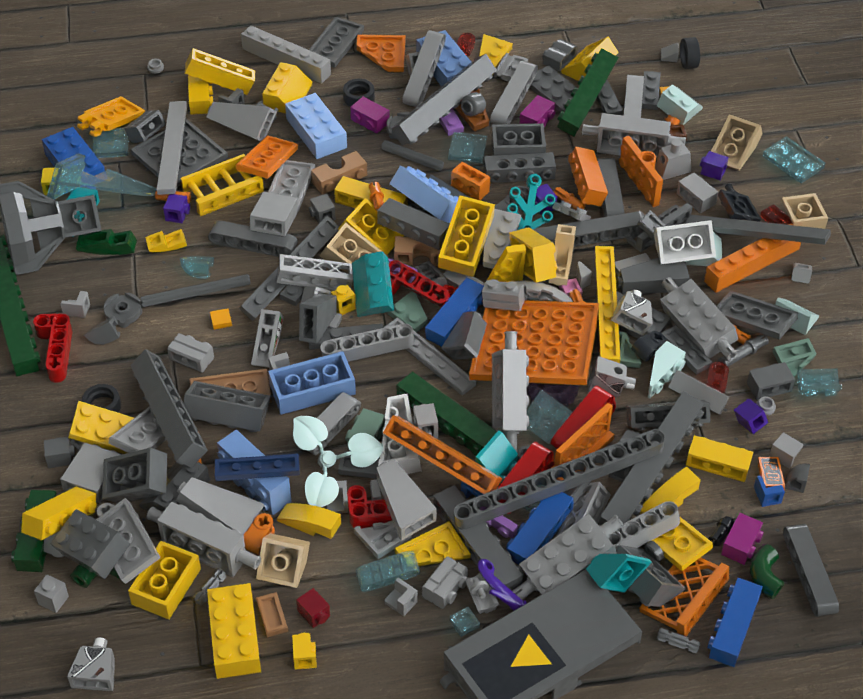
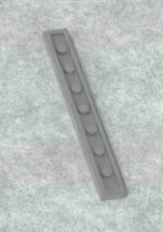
M187 101L169 103L157 184L158 195L176 194Z

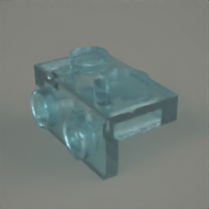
M799 369L797 371L799 394H805L807 397L817 396V393H825V396H834L842 390V385H839L838 369Z

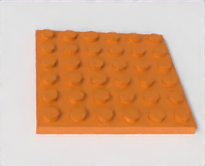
M525 300L521 311L485 307L482 319L487 325L477 358L472 359L469 380L492 381V353L505 349L504 332L516 331L517 349L526 350V355L529 357V365L526 367L529 383L587 385L599 303Z

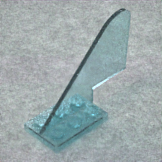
M79 153L56 163L47 194L51 199H55L79 187L140 196H155L157 189L110 169L95 176L83 171L86 164L84 162L86 156Z

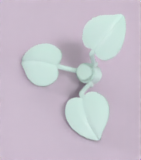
M298 416L293 419L294 441L300 449L306 451L313 450L318 445L320 453L318 464L323 470V475L313 472L306 479V499L309 505L323 507L333 502L339 492L337 481L332 477H327V468L333 466L337 459L351 455V463L354 466L367 467L380 457L383 451V444L367 433H358L353 435L348 442L349 452L335 455L332 451L323 450L321 441L325 440L328 436L324 423L311 416Z

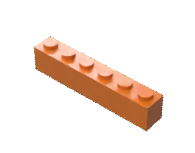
M761 238L707 266L704 282L717 293L799 250L801 242Z
M393 415L383 431V434L483 494L496 490L503 479L399 416Z

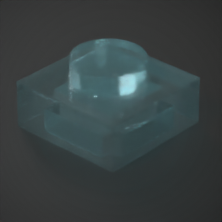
M469 607L450 616V622L461 637L480 627V622Z

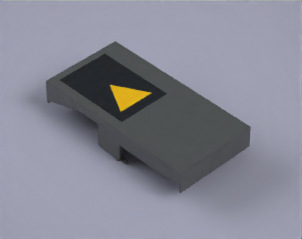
M584 570L444 651V670L449 673L441 678L440 684L446 690L451 683H457L468 699H538L551 690V699H558L582 684L578 680L580 676L636 642L640 644L642 630L607 589L600 588L588 571Z

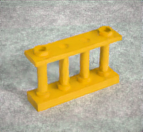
M245 154L181 178L182 191L192 190L197 197L196 206L200 217L264 192L262 177H251L249 173L236 170V164L245 157ZM239 172L245 181L236 184L230 175ZM224 178L229 187L220 190L214 181ZM208 184L213 193L204 196L198 187Z

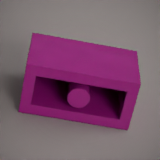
M537 95L520 113L519 124L543 123L545 127L546 123L555 116V102Z
M362 97L350 107L351 120L368 130L379 133L387 126L390 110Z
M739 513L724 542L721 555L745 565L747 559H752L756 551L755 543H760L764 532L761 531L763 522Z

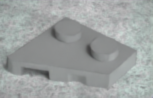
M393 521L375 523L373 527L361 529L360 526L354 528L356 536L377 559H380L412 538L411 535L401 541Z

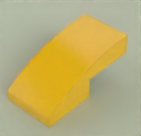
M182 229L167 235L160 231L145 237L149 252L171 251L187 246Z

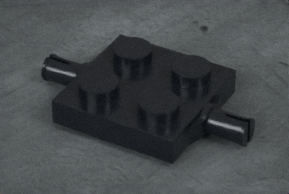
M726 184V190L721 189L717 194L730 219L756 222L762 220L749 197L736 192L732 184Z

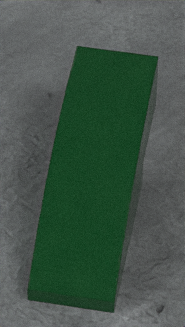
M112 229L79 235L76 250L99 255L130 254L135 251L137 239L131 230L114 233Z

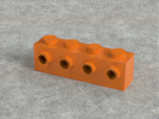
M575 146L573 152L569 155L568 162L571 166L581 202L587 205L602 206L608 191L594 150Z

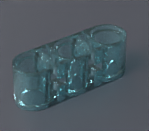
M414 551L402 552L356 568V575L362 592L394 584L397 577L401 580H406L420 574Z

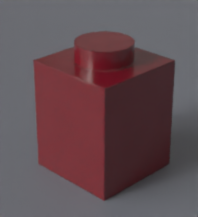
M314 588L296 599L297 611L312 628L325 623L330 617L329 604Z

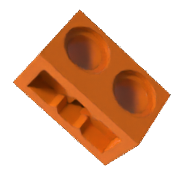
M461 162L451 171V186L473 199L481 200L490 192V176Z

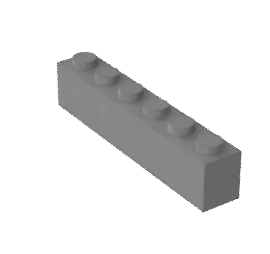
M251 25L241 33L243 50L278 65L280 62L296 65L308 78L321 84L331 75L330 59Z

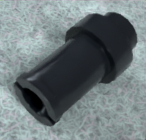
M725 516L718 521L717 528L708 538L711 542L713 539L715 540L713 542L714 546L718 547L721 545L726 535L729 534L734 520L731 517Z

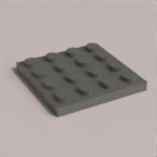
M185 119L176 188L182 185V177L216 165L228 158V153L187 119ZM165 130L131 149V154L158 178Z

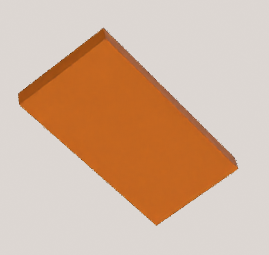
M267 135L236 164V170L268 179L298 150V144Z

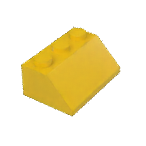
M607 36L587 45L561 72L579 81L582 75L586 76L584 71L588 64H593L591 59L595 52L599 53L601 48L614 55L619 52Z
M280 62L262 93L263 104L273 110L275 108L279 109L277 112L286 113L285 104L305 97L312 86V81L296 65Z

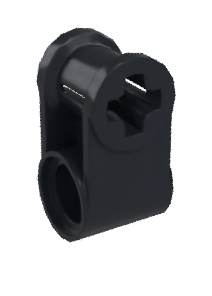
M652 331L637 339L632 345L631 350L647 362L655 356V352L666 342V338L662 333Z

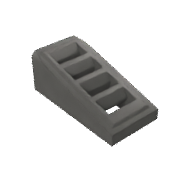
M430 261L414 267L418 273L442 287L448 285L446 276ZM430 285L425 286L428 290H430Z

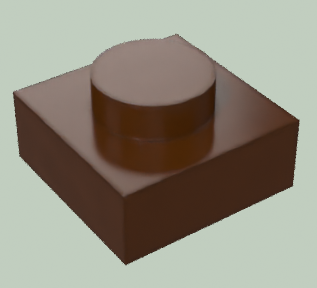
M683 124L670 125L669 134L671 136L686 137L687 140Z

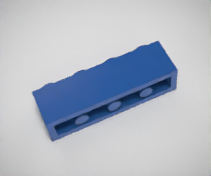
M466 277L425 327L426 339L442 347L463 312H476L477 308L483 305L482 289L484 285Z
M561 492L540 500L538 507H534L531 510L527 522H523L520 525L516 537L511 538L507 543L506 549L510 553L513 562L519 565L550 542L573 510V497Z
M737 578L735 585H730L727 594L730 600L729 602L724 601L721 609V614H724L722 619H717L714 631L717 632L716 637L711 636L707 647L711 649L710 659L735 667L763 586L741 578Z

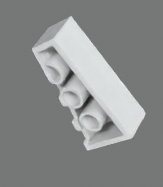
M407 394L387 398L383 431L393 415L399 416L413 424ZM383 434V451L378 466L394 458L407 474L422 471L417 453Z

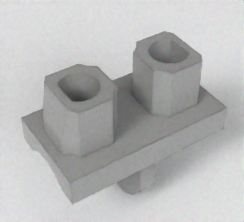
M480 573L475 577L465 580L479 614L483 612L489 613L497 608L496 606L499 605L498 600L495 596L489 594L492 588L482 578Z

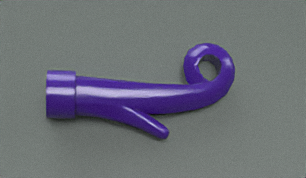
M487 559L479 560L478 570L482 578L492 588L489 594L502 600L513 611L527 604L525 600L520 599L493 575L495 568L492 562Z

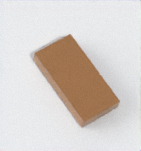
M277 592L256 597L266 636L271 637L288 632Z

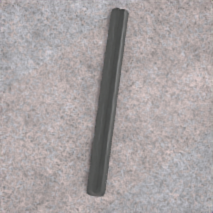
M244 274L141 296V304L143 307L250 285L251 281L249 275Z

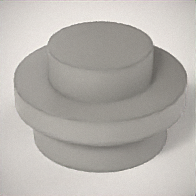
M152 59L149 61L147 68L149 72L158 74L163 71L164 64L160 59Z
M761 397L756 402L764 410L765 415L774 413L776 405L772 398Z

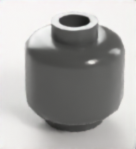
M478 92L470 93L461 100V109L467 116L478 115L486 108V101Z

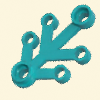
M531 174L526 181L529 187L527 204L521 197V191L518 187L511 188L509 196L516 201L525 214V220L521 217L518 230L525 227L536 229L544 223H549L553 218L552 212L544 211L539 219L532 222L533 215L547 206H552L555 202L554 195L548 194L543 201L535 205L536 192L542 182L541 177L537 174ZM532 178L537 179L538 182H533ZM512 191H516L518 195H513ZM547 198L552 199V202H548ZM511 203L508 205L507 212L519 214L516 204ZM513 207L515 211L512 212L509 208ZM544 215H549L550 219H546Z

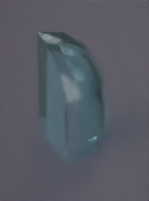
M189 256L180 258V262L184 271L190 276L208 279L211 275L209 267L214 265V257Z

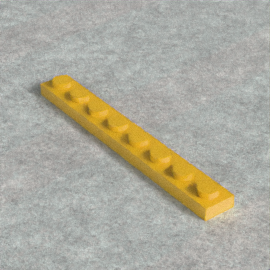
M595 246L600 357L620 363L619 327L617 323L611 321L617 306L614 246Z

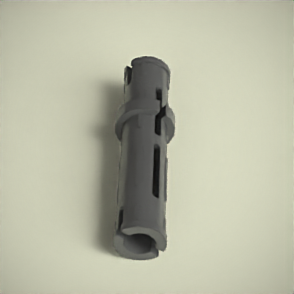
M760 334L752 340H747L744 345L735 349L738 352L735 358L730 355L732 360L729 361L725 356L720 357L718 364L719 366L725 364L721 368L726 369L749 354H755L758 349L767 345L769 340L765 337V334Z

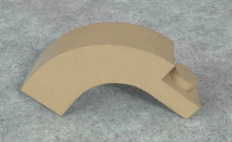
M558 224L555 238L556 251L554 253V259L557 263L556 277L549 279L548 283L557 286H567L573 256L575 226Z

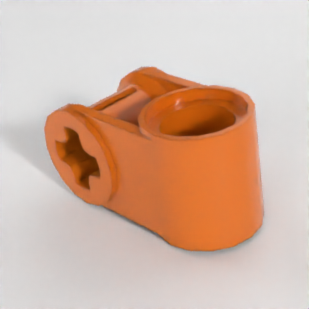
M267 513L257 515L249 529L244 533L247 551L260 556L263 537L269 533L275 534L271 515Z

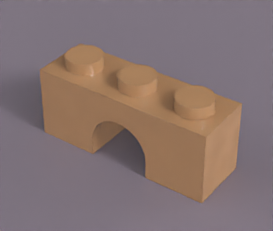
M357 151L341 157V169H332L327 164L311 170L312 183L322 195L333 191L343 176L355 180L367 176V163Z
M396 236L394 260L400 261L405 265H413L415 257L424 255L430 258L434 266H438V257L441 249L437 250L409 237Z

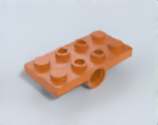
M630 136L623 137L621 156L619 158L620 166L625 169L629 178L634 181L637 189L643 193L646 201H649L653 207L659 206L663 179L655 170L656 155L651 151L641 152Z

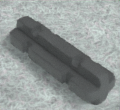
M219 568L216 569L212 574L213 577L210 576L200 588L201 591H197L193 596L194 602L200 606L207 601L206 597L208 598L207 589L218 588L219 583H222L226 578V573Z
M660 628L657 634V639L662 642L669 641L668 644L684 650L688 648V651L692 653H697L699 650L700 641L688 640L689 637L673 631L669 633V630L665 628Z

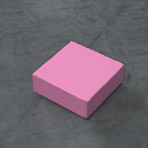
M576 278L568 280L567 286H559V289L568 296L569 292L573 289L580 291L582 296L583 291Z

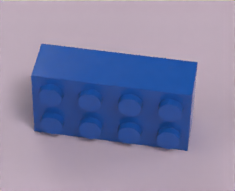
M74 127L42 139L46 157L55 168L61 167L63 179L71 190H74L78 184L93 188L107 182L103 164Z

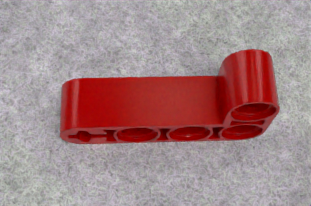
M393 260L389 262L392 296L402 284L441 308L451 297L447 289L400 261ZM396 268H400L397 274H393ZM415 276L414 282L408 283V280ZM425 286H431L429 291L423 292ZM438 293V294H439L440 296H442V297L445 296V298H444V299H442V298L439 299L436 294Z
M39 314L34 318L33 324L38 338L49 339L46 358L47 373L50 381L59 383L67 375L72 340L70 319L66 314Z
M598 385L593 387L551 439V445L558 449L607 403L613 406V414L616 409L614 396Z
M533 442L497 489L551 469L555 464L553 451L538 442ZM519 492V493H517V494L522 496V495H525L526 493H524V492ZM501 499L498 502L505 503L506 500Z
M354 485L348 489L349 518L353 528L356 526H360L361 529L373 527L375 523L393 521L384 499L367 501L366 491L360 485Z

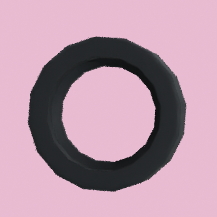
M682 38L679 51L682 67L684 69L698 68L700 64V47L697 38Z
M358 78L344 84L343 99L347 106L351 107L362 97L374 102L375 90L374 85L370 81ZM355 91H363L367 94L363 96H354L351 93Z
M97 384L91 386L82 396V402L91 404L100 397L111 398L113 402L104 409L117 413L121 410L119 393L112 385Z

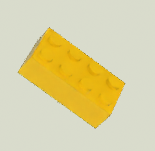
M459 195L438 257V268L474 277L494 217L495 204Z
M251 583L207 589L214 666L217 679L261 672Z

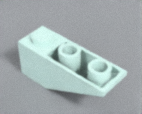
M668 341L655 352L648 398H651L655 393L658 394L662 390L663 385L666 382H670L676 371H681L686 363L684 361L686 352Z

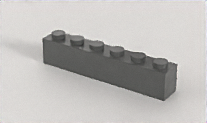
M453 485L433 495V505L436 508V512L445 523L450 521L471 553V559L478 567L479 560L487 559L494 565L495 571L493 575L511 591L520 586L524 577L522 569L514 564L510 553L507 550L504 551L498 537L492 535L486 522L468 529H460L455 525L453 511L456 505L467 501L465 494ZM462 514L459 517L466 518L468 515Z

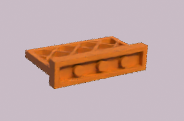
M607 403L556 450L553 467L603 449L614 440L615 434L609 431L613 407L611 404ZM562 477L556 478L557 480H560V481H561V480H564V478H562Z
M701 557L694 562L695 565L688 566L683 571L673 564L668 572L671 575H683L684 580H679V582L683 586L686 585L687 592H682L671 599L675 600V607L664 608V605H662L661 609L653 611L648 606L642 604L639 608L640 612L677 630L678 634L687 636L728 582V565L721 562L718 566ZM710 569L713 572L711 575L702 576L700 570ZM697 571L699 577L687 579V572ZM701 582L702 587L700 589L691 591L689 584ZM690 597L691 601L689 604L679 605L678 599ZM678 612L679 617L676 621L667 618L666 614Z

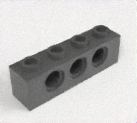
M553 152L484 156V173L490 176V183L527 181L531 174L539 175L541 180L555 179L556 164Z

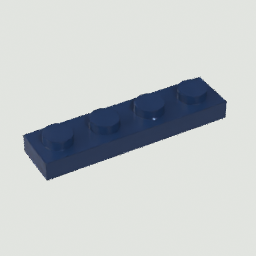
M299 454L215 459L216 481L300 475Z

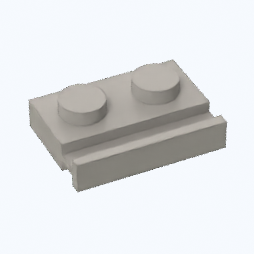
M506 53L496 68L497 71L494 72V77L498 76L502 80L510 81L520 61L528 62V59L517 55L510 56L509 53Z

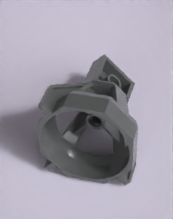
M20 181L0 184V212L16 275L38 271L64 238L102 231L94 195L55 201ZM23 198L30 200L33 212L32 219L27 217ZM77 211H79L80 214H84V217L81 218L80 222H78V219L74 218V215L77 214ZM33 231L37 232L41 249L36 253L34 252L31 235Z

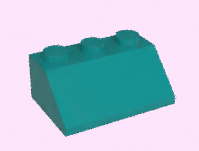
M381 251L364 254L352 262L357 317L394 311L389 260L385 253Z

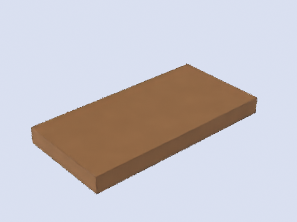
M267 369L189 379L190 386L194 381L271 396Z

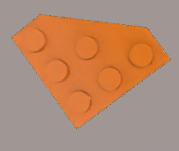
M357 35V51L387 72H404L406 35Z

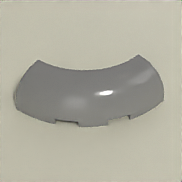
M514 281L524 285L525 300L573 302L566 293L551 285L534 281Z

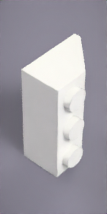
M712 220L653 228L660 264L716 257Z

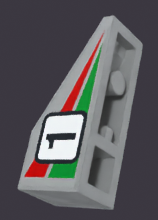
M261 309L251 365L269 368L268 357L275 355L284 319L281 312Z

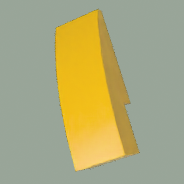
M686 466L666 481L644 502L640 513L643 514L667 501L674 502L677 507L681 506L686 497L699 489L701 479Z
M287 503L277 517V521L311 536L317 533L332 539L341 525V514L313 505Z

